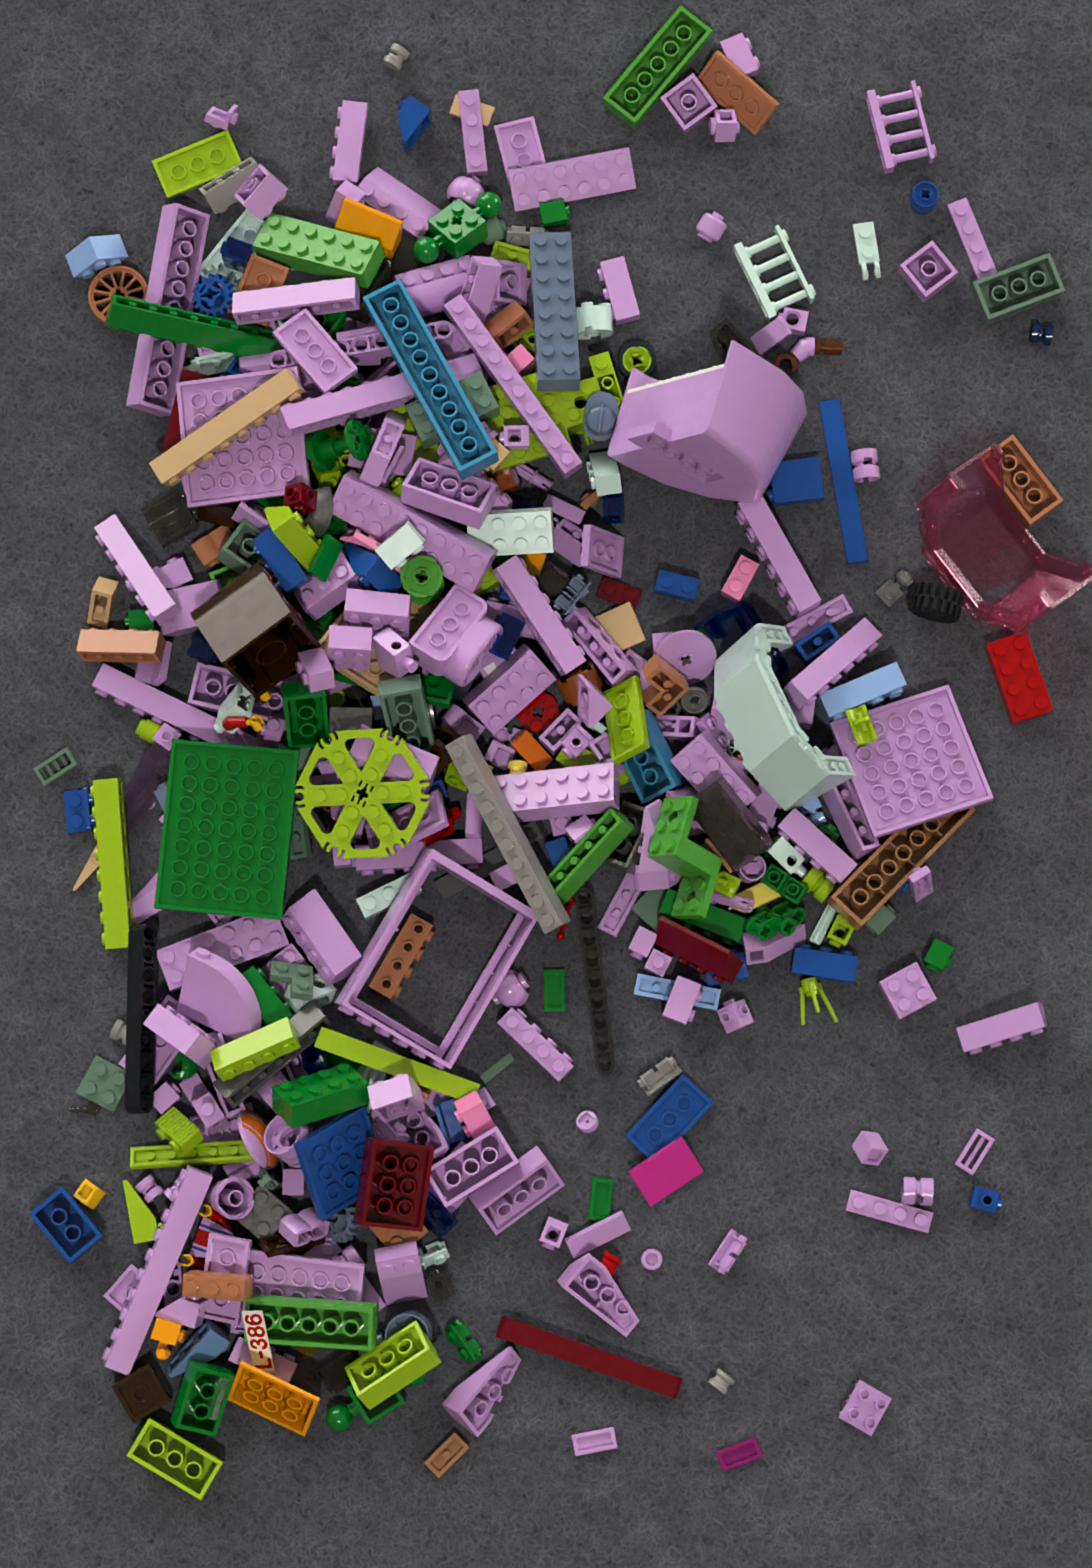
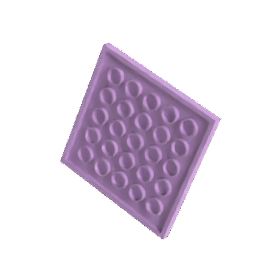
M298 366L287 367L294 373L301 384L300 368ZM285 368L177 382L176 390L181 440ZM301 394V398H300L299 400H297L296 402H294L293 404L302 401V394ZM272 414L266 418L267 421L263 425L250 429V433L242 439L237 438L232 442L230 448L224 451L220 450L214 454V459L197 466L198 469L194 473L184 475L187 507L196 508L241 502L242 500L250 501L281 497L285 494V487L296 482H303L311 488L309 464L305 452L306 434L286 439L277 418L278 414Z
M949 684L868 710L878 738L877 741L857 747L847 718L833 721L829 724L841 756L848 758L856 775L850 780L873 839L993 801L994 797Z

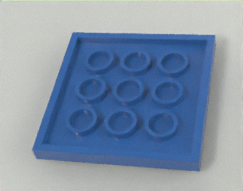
M365 1106L349 1110L293 1143L319 1220L324 1221L357 1201L366 1136L375 1137Z

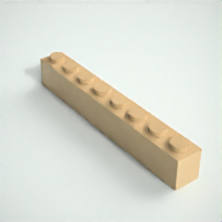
M285 368L149 464L161 484L172 487L181 481L180 478L184 475L194 473L198 469L197 466L201 463H207L214 459V454L220 450L224 451L230 448L232 442L237 438L242 439L250 433V429L263 425L267 421L266 418L272 414H278L280 407L289 402L294 403L299 400L301 394L305 391L290 369Z

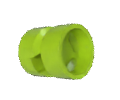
M813 867L801 883L808 886L807 893L812 891L813 897L822 904L838 884L835 883L833 885L824 876L825 872L821 868L817 870Z

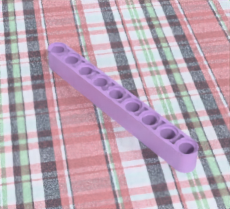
M438 321L426 324L439 348L449 346L453 342V326L450 322ZM379 332L334 340L353 363L392 356L387 346H378L379 343H385ZM448 332L449 334L446 336H442L439 333ZM360 346L366 347L363 351L357 350ZM285 349L274 351L269 356L270 370L295 366L300 368ZM277 361L283 362L280 366L274 365Z

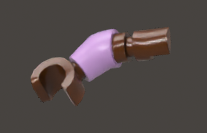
M815 337L802 338L791 349L790 355L782 354L775 360L774 366L780 368L781 361H788L791 364L789 372L793 375L797 370V362L801 363L810 356L814 357V354L820 355V352H823L824 355H842L843 342H834L832 340L821 342L820 339H815Z

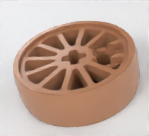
M126 266L108 267L99 272L90 284L88 290L90 309L95 318L106 326L105 315L107 314L109 304L102 312L98 310V306L109 303L112 294H122L124 297L145 301L148 284L144 277L132 268ZM116 275H122L119 286H117L114 278ZM111 277L114 288L109 286L105 280ZM125 277H132L130 282L125 287H123ZM135 282L140 283L141 287L129 290ZM100 285H103L110 292L101 291L98 288ZM140 292L144 293L143 299L131 297V295ZM97 295L108 297L99 301H95V297Z

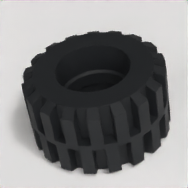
M918 582L913 585L908 610L914 615L930 621L956 623L959 621L965 596L960 591L946 585Z

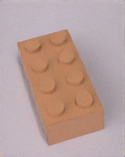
M1013 434L979 458L978 466L1027 529L1062 504V497Z

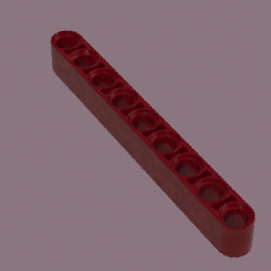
M504 1316L501 1318L496 1337L675 1399H677L683 1381L681 1377Z

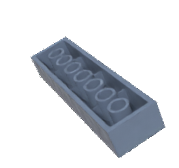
M571 232L529 233L528 250L537 392L579 391L580 365Z

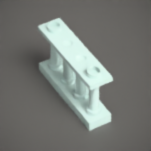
M776 225L774 228L775 236L751 247H744L742 242L735 244L733 247V251L769 323L777 318L779 309L807 297L809 304L814 302V296L816 295L812 284L808 285L791 251L785 229L781 230L779 225ZM780 243L784 254L758 266L752 264L750 260L752 258L751 255ZM789 261L793 272L767 284L761 283L759 279L760 273ZM798 279L803 290L777 302L770 301L768 297L770 291Z

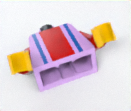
M202 1202V1205L205 1206V1211L202 1213L198 1212L203 1218L189 1254L182 1253L180 1255L186 1257V1262L184 1264L179 1263L180 1266L204 1269L210 1232L230 1236L235 1235L232 1232V1225L227 1218H224L204 1202Z

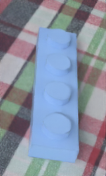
M638 973L634 995L668 1001L675 980ZM701 986L700 990H703L700 1002L695 1001L693 1006L717 1011L721 989Z

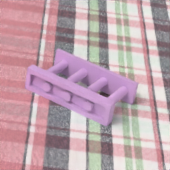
M915 80L910 82V90L881 97L876 95L875 89L866 92L865 97L885 174L892 173L897 163L927 156L928 162L931 164L934 162L935 156H937L935 144L931 145L920 98H922L920 86H916ZM912 98L914 110L888 116L881 115L880 107L882 105ZM912 118L918 119L920 129L895 135L886 134L885 127H887V124ZM922 137L924 149L897 155L891 154L889 146H892L893 143Z

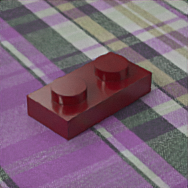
M603 576L596 597L617 605L631 602L635 611L642 591Z

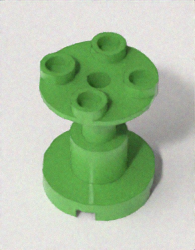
M419 555L403 565L400 579L404 593L411 595V602L418 605L435 603L444 590L443 573L438 563L429 556Z

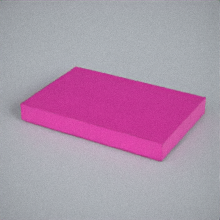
M682 1136L628 1171L650 1207L704 1172Z

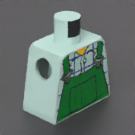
M775 836L766 848L761 851L778 868L786 871L789 875L793 873L799 880H802L809 873L802 865L805 858L783 836ZM788 857L794 861L791 865L787 863Z

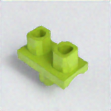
M865 704L854 709L845 710L844 713L857 747L878 740Z
M720 869L714 890L732 899L740 886L741 879Z

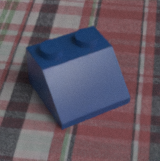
M411 95L407 100L404 99L398 107L403 149L406 153L409 152L432 122L431 110Z

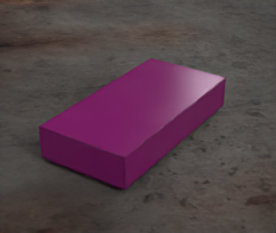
M756 1437L715 1452L723 1472L763 1457Z

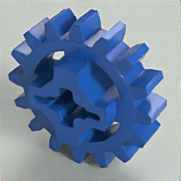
M209 273L208 279L202 276V283H195L198 289L192 290V293L196 294V297L192 298V301L197 303L194 308L200 310L199 313L218 318H220V314L227 316L226 310H232L230 304L233 301V293H236V291L231 289L235 285L229 282V278L223 277L218 273L216 275ZM218 283H220L224 287V289H221Z

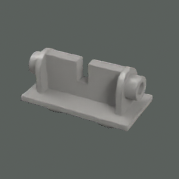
M512 225L507 227L506 243L518 247L528 246L529 233L549 232V229H545V227H530V232H526V226Z
M672 1056L669 1058L665 1057L664 1060L655 1065L658 1071L654 1072L651 1068L642 1076H639L640 1079L637 1082L647 1096H650L683 1072Z

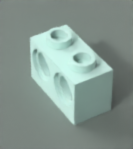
M319 973L313 974L312 1001L319 1008L331 1003L337 989L333 984L327 986L325 981L319 976ZM290 984L287 985L283 998L289 1003L294 1012L298 1013L311 1001L290 998Z

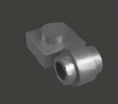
M902 569L894 577L896 583L889 579L874 594L890 608L904 595L900 588L904 587L907 589L915 581L912 578L913 575L908 570Z

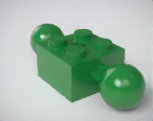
M484 192L477 198L474 209H471L458 198L428 220L430 237H422L415 242L413 246L415 258L421 263H431L437 259L440 247L444 248L455 259L463 256L488 237L486 220L482 217L493 218L500 213L502 209L500 197L494 192Z
M427 1373L408 1384V1386L420 1385L425 1380ZM350 1385L346 1389L353 1402L347 1406L343 1404L331 1406L326 1413L325 1420L331 1430L342 1432L351 1426L353 1417L359 1413L362 1414L366 1423L370 1425L406 1403L400 1391L369 1410L357 1397L353 1386Z

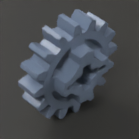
M355 1202L327 1218L330 1222L327 1238H332V1242L346 1243L347 1240H353L352 1235H357L356 1227H360V1225L354 1222Z

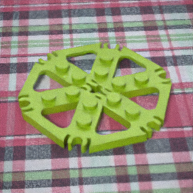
M385 728L335 731L338 735V740L333 732L330 733L332 742L328 744L324 738L321 739L320 743L324 749L320 746L319 742L316 743L296 786L304 787V789L295 790V793H302L304 796L303 800L296 801V804H305V807L296 808L323 849H325L328 842L330 844L326 848L327 852H330L334 846L338 848L336 857H340L344 850L345 853L342 859L391 857L389 851L393 855L397 854L394 848L395 844H399L402 849L406 848V844L402 839L406 841L407 845L410 844L431 802L422 800V798L428 799L431 797V794L423 793V788L431 786V783L421 782L422 780H430L404 738H401V742L398 745L396 743L399 742L400 735H396L393 741L389 740L388 734L390 730H386L383 733V737L381 735ZM371 738L374 741V747L363 770L360 769L345 745L348 739ZM395 754L403 755L414 773L413 778L409 781L382 782ZM321 757L328 759L343 784L313 785L310 782V776ZM367 786L366 793L368 797H363L360 800L358 790H363ZM411 802L415 805L416 810L405 830L398 828L383 803ZM345 805L332 832L329 834L324 833L312 816L313 808ZM364 817L380 841L379 846L375 849H354L351 846V842Z

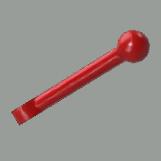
M573 898L567 901L566 912L568 916L571 906L575 903ZM566 924L561 926L560 932L556 936L558 940L565 938L564 930Z

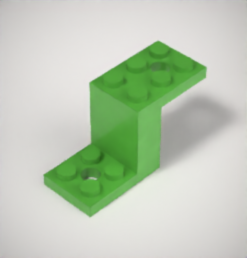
M694 796L664 798L647 855L650 859L682 877L671 914L675 919L706 918L723 860L688 839L699 801Z

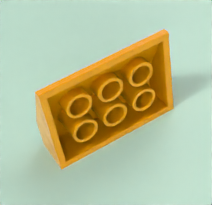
M243 1361L239 1365L227 1399L304 1437L320 1403L319 1397Z

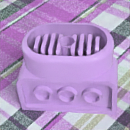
M458 584L452 587L408 642L411 646L414 660L422 667V674L428 675L431 673L435 676H444L460 687L467 686L475 678L495 652L503 635V627L486 616V601Z

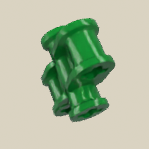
M784 901L772 909L767 905H762L758 907L755 915L746 921L745 931L750 935L755 934L762 941L774 937L779 932L783 936H790L795 931L796 926L804 921L806 917L805 909L799 906L795 907L790 901Z

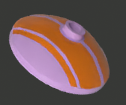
M249 1110L242 1111L238 1115L237 1122L241 1138L248 1152L261 1167L267 1170L274 1168L279 1158L269 1152L264 1145V1133L269 1123L255 1112Z

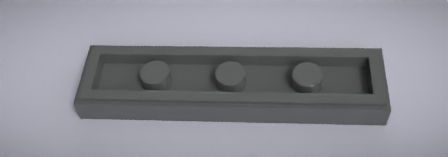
M496 847L483 855L484 865H479V869L469 871L485 879L489 876V873L506 865L507 862L499 847ZM450 873L434 881L443 900L470 887V885Z

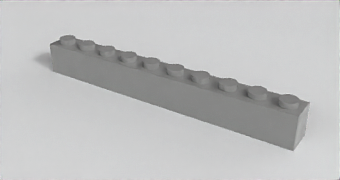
M472 734L461 736L445 745L544 934L552 932L570 922L571 920Z

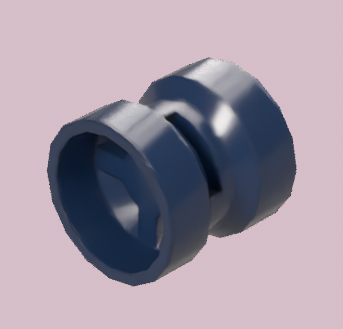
M1033 322L1029 342H1042L1043 345L1050 346L1054 326H1041L1040 323Z

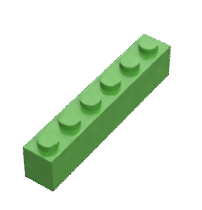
M610 807L547 876L563 906L635 828L623 813Z

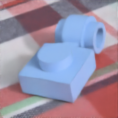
M818 797L800 807L803 815L810 814L806 818L817 828L827 822L823 811H817L818 808L822 807Z

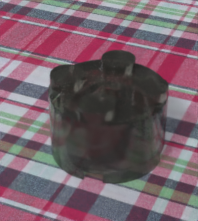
M548 561L544 565L543 573L540 577L536 575L535 578L539 584L537 587L541 593L544 592L550 600L549 605L554 609L552 607L553 601L561 594L562 590H566L564 587L566 585L569 586L567 583L571 580L572 576L556 564Z

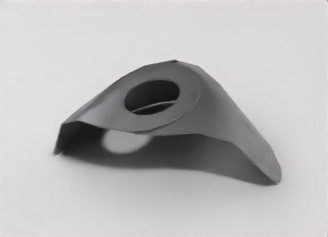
M327 486L315 489L317 491L316 511L309 513L308 517L303 519L304 525L307 526L309 524L314 530L316 539L326 532L333 514L332 491Z

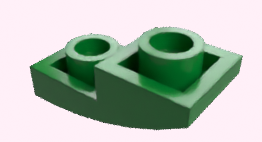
M772 863L760 880L761 883L796 906L799 905L809 889L808 886L791 877L787 872Z

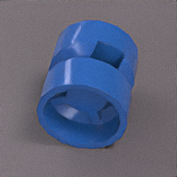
M928 181L916 184L910 197V206L913 211L922 215L932 212L936 207L939 197L937 187Z

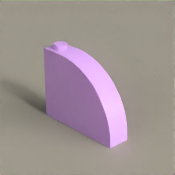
M198 947L190 953L187 958L177 1012L213 1030L222 1032V1034L235 1040L261 1029L262 1017L257 997L249 982L239 970L225 959L209 952L207 949Z

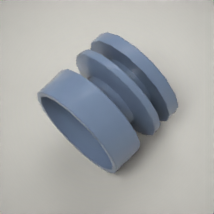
M407 1310L399 1313L388 1323L385 1329V1340L416 1320L429 1340L432 1341L433 1328L430 1320L424 1314L418 1311Z

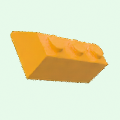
M345 197L335 229L380 241L386 255L384 258L392 260L402 239L403 221Z

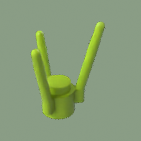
M817 977L801 980L802 987L798 988L800 993L801 1025H805V994L806 997H812L815 1010L819 1013L820 1008L816 997L819 993L834 1022L837 1023L838 1019L823 991L821 982L818 983Z

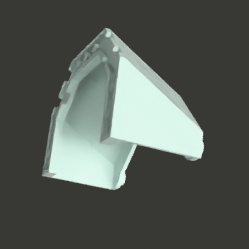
M757 623L714 661V698L717 702V710L726 721L725 727L734 738V746L743 757L742 763L744 767L784 811H792L794 808H800L856 775L847 757L824 755L817 746L812 747L807 742L809 737L800 728L772 670L771 657L768 655L771 647L787 649L793 643L785 626Z

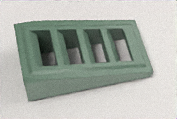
M67 746L33 769L43 786H46L82 763L72 746ZM67 754L72 762L71 764L68 763L64 755ZM57 759H61L65 766L64 769L61 768ZM53 763L56 770L58 771L56 774L53 772L49 764ZM44 767H46L51 776L47 780L44 778L46 775L42 770Z

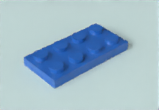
M682 1074L625 1137L649 1158L679 1137H683L714 1102Z

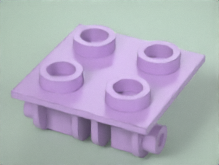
M859 1379L858 1383H855L856 1386L852 1394H849V1399L846 1400L847 1403L842 1412L840 1411L839 1418L872 1436L892 1398Z

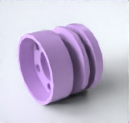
M277 1115L266 1127L264 1145L269 1152L291 1167L301 1168L293 1143L314 1132L316 1129L309 1124L292 1129Z

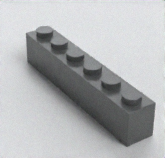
M313 1001L289 1019L296 1028L301 1048L278 1057L271 1062L262 1064L253 1070L237 1075L232 1079L223 1082L218 1077L213 1082V1085L233 1109L312 1045L317 1038L321 1026L328 1029L333 1027Z

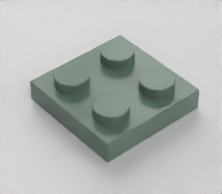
M95 1055L76 1093L114 1113L125 1093V1070Z

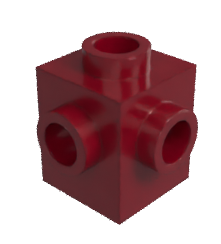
M296 482L293 485L285 487L284 506H289L293 512L298 511L300 515L314 512L317 506V491L303 482Z

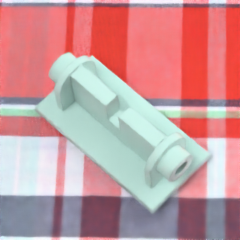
M438 1240L426 1245L425 1247L428 1252L426 1254H423L421 1248L418 1249L423 1271L427 1266L442 1264L450 1257L444 1241L439 1242Z

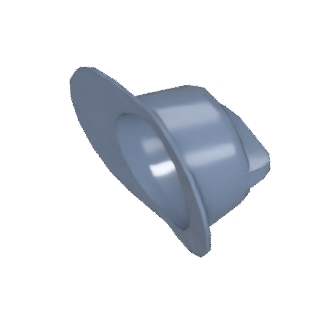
M605 391L596 392L587 400L583 425L586 435L592 440L605 441L612 437L619 406L616 398L611 393Z

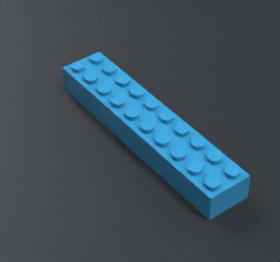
M401 279L364 296V306L460 479L463 480L499 461L497 450Z

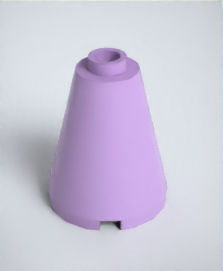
M229 1177L210 1185L204 1201L224 1218L230 1220L241 1219L248 1215L254 1206V1190L247 1180L240 1177Z

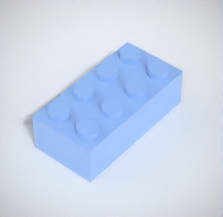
M896 661L826 691L823 695L818 696L817 703L826 723L846 717L845 710L854 709L864 704L866 707L870 705L871 708L881 705L882 701L888 697L890 700L896 699L902 695L901 693L904 692L907 684Z

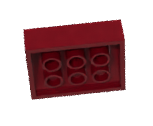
M366 1136L354 1222L361 1226L422 1232L435 1146Z

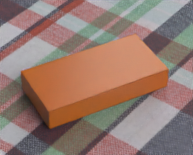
M525 729L510 743L534 771L544 770L554 760Z

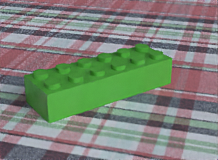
M680 5L603 97V106L635 130L660 101V97L670 89L712 39L713 30Z
M272 212L267 217L252 245L257 256L277 264L333 280L355 277L359 287L366 289L369 288L386 256L380 241Z
M252 1294V1297L245 1301V1311H263L269 1344L372 1351L377 1346L378 1303ZM246 1331L244 1332V1342H248Z

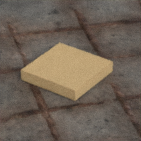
M627 602L594 617L622 651L647 640L631 602Z

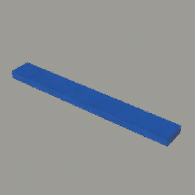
M840 400L822 401L818 404L847 564L868 561Z

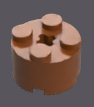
M587 661L588 665L585 666L579 665L559 679L557 676L555 677V682L565 703H571L573 707L577 706L579 674H582L599 691L603 692L601 689L603 683L592 661Z

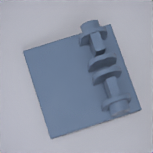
M580 574L573 576L567 583L569 586L566 585L564 587L570 594L562 590L561 594L553 601L552 607L560 616L570 615L577 607L575 603L579 598H584L590 590L588 587L591 582H582L584 578Z

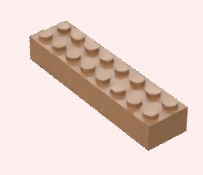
M971 807L893 833L829 898L827 903L858 932L909 880L908 876H910V873L915 868L921 867L976 809Z

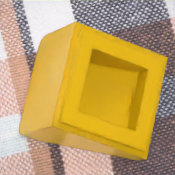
M85 1178L73 1196L94 1210L105 1195V1192Z

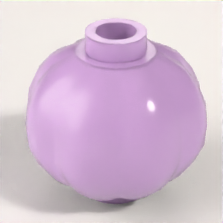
M460 176L450 183L447 189V198L450 203L459 198L471 209H474L477 198L485 191L480 184V179L476 176Z
M509 969L492 999L497 1005L501 1003L507 1008L521 1007L529 997L528 987H530V983L522 972L518 974L516 971Z

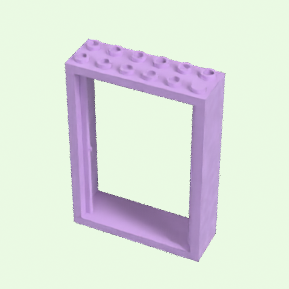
M425 848L334 1003L339 1005L338 1010L350 1016L356 1015V1020L363 1025L375 1026L374 1031L387 1038L389 1036L393 1037L392 1042L406 1049L410 1047V1053L422 1059L427 1057L430 1065L441 1070L444 1068L451 1069L537 919L530 907L436 850ZM434 864L516 913L515 918L439 1047L356 998L395 931H399L397 927Z

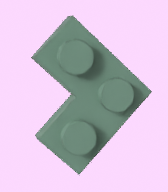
M271 960L269 981L290 984V998L312 1001L313 966Z

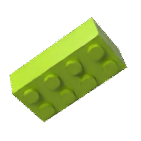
M153 1418L147 1420L127 1454L129 1458L199 1500L204 1498L225 1461Z

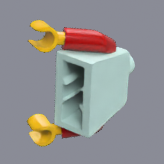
M240 682L219 707L216 723L214 724V729L219 733H224L225 731L235 733L239 728H247L249 725L256 732L263 729L261 724H264V721L259 715H253L250 718L255 698ZM268 690L259 697L262 702L268 701L271 698L270 691Z

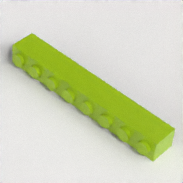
M123 779L93 780L90 793L91 797L94 798L95 805L92 807L93 819H96L94 838L98 844V848L95 849V857L99 861L97 880L101 884L98 898L99 902L102 903L103 912H100L101 924H104L102 944L105 945V949L128 948L129 929L134 925Z

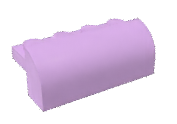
M466 255L458 259L394 275L393 281L401 279L422 318L444 312V305L461 294L471 257Z

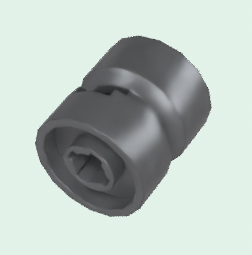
M690 687L680 700L681 711L686 716L699 717L705 712L708 705L707 694L699 687Z

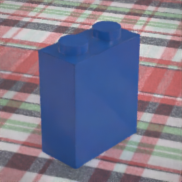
M819 457L781 461L770 481L771 489H768L769 502H773V507L821 502L824 500Z

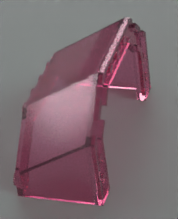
M995 441L946 475L917 501V509L921 512L919 531L920 536H923L921 553L946 586L960 591L965 596L962 607L973 620L978 622L983 620L989 622L990 626L1002 630L1007 628L1012 630V633L1021 635L1092 581V565L1088 562L1076 563L1048 554L1042 549L1005 500L1002 469L1005 454ZM1026 576L993 603L983 601L979 596V593Z

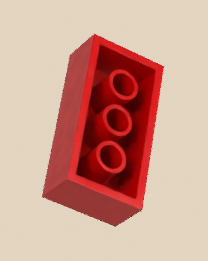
M1026 631L987 643L984 646L1011 726L1050 714L1054 710Z

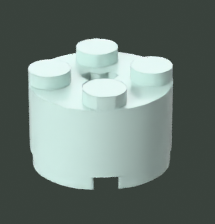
M593 302L581 303V307H576L578 340H590L591 337L600 335L601 338H606L613 335L610 303L593 305Z

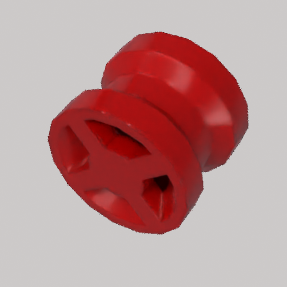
M604 1250L603 1258L600 1262L614 1276L616 1273L615 1269L618 1265H621L622 1260Z

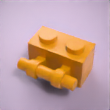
M156 1318L151 1339L159 1341L156 1350L157 1358L161 1360L168 1359L171 1356L169 1345L179 1346V1343H184L187 1335L184 1325Z

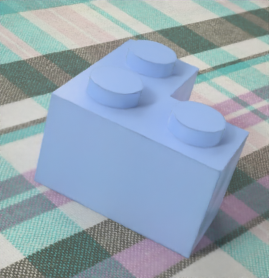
M120 234L88 237L65 255L73 277H83V279L91 278L95 275V271L104 267L120 266L122 261L129 257Z

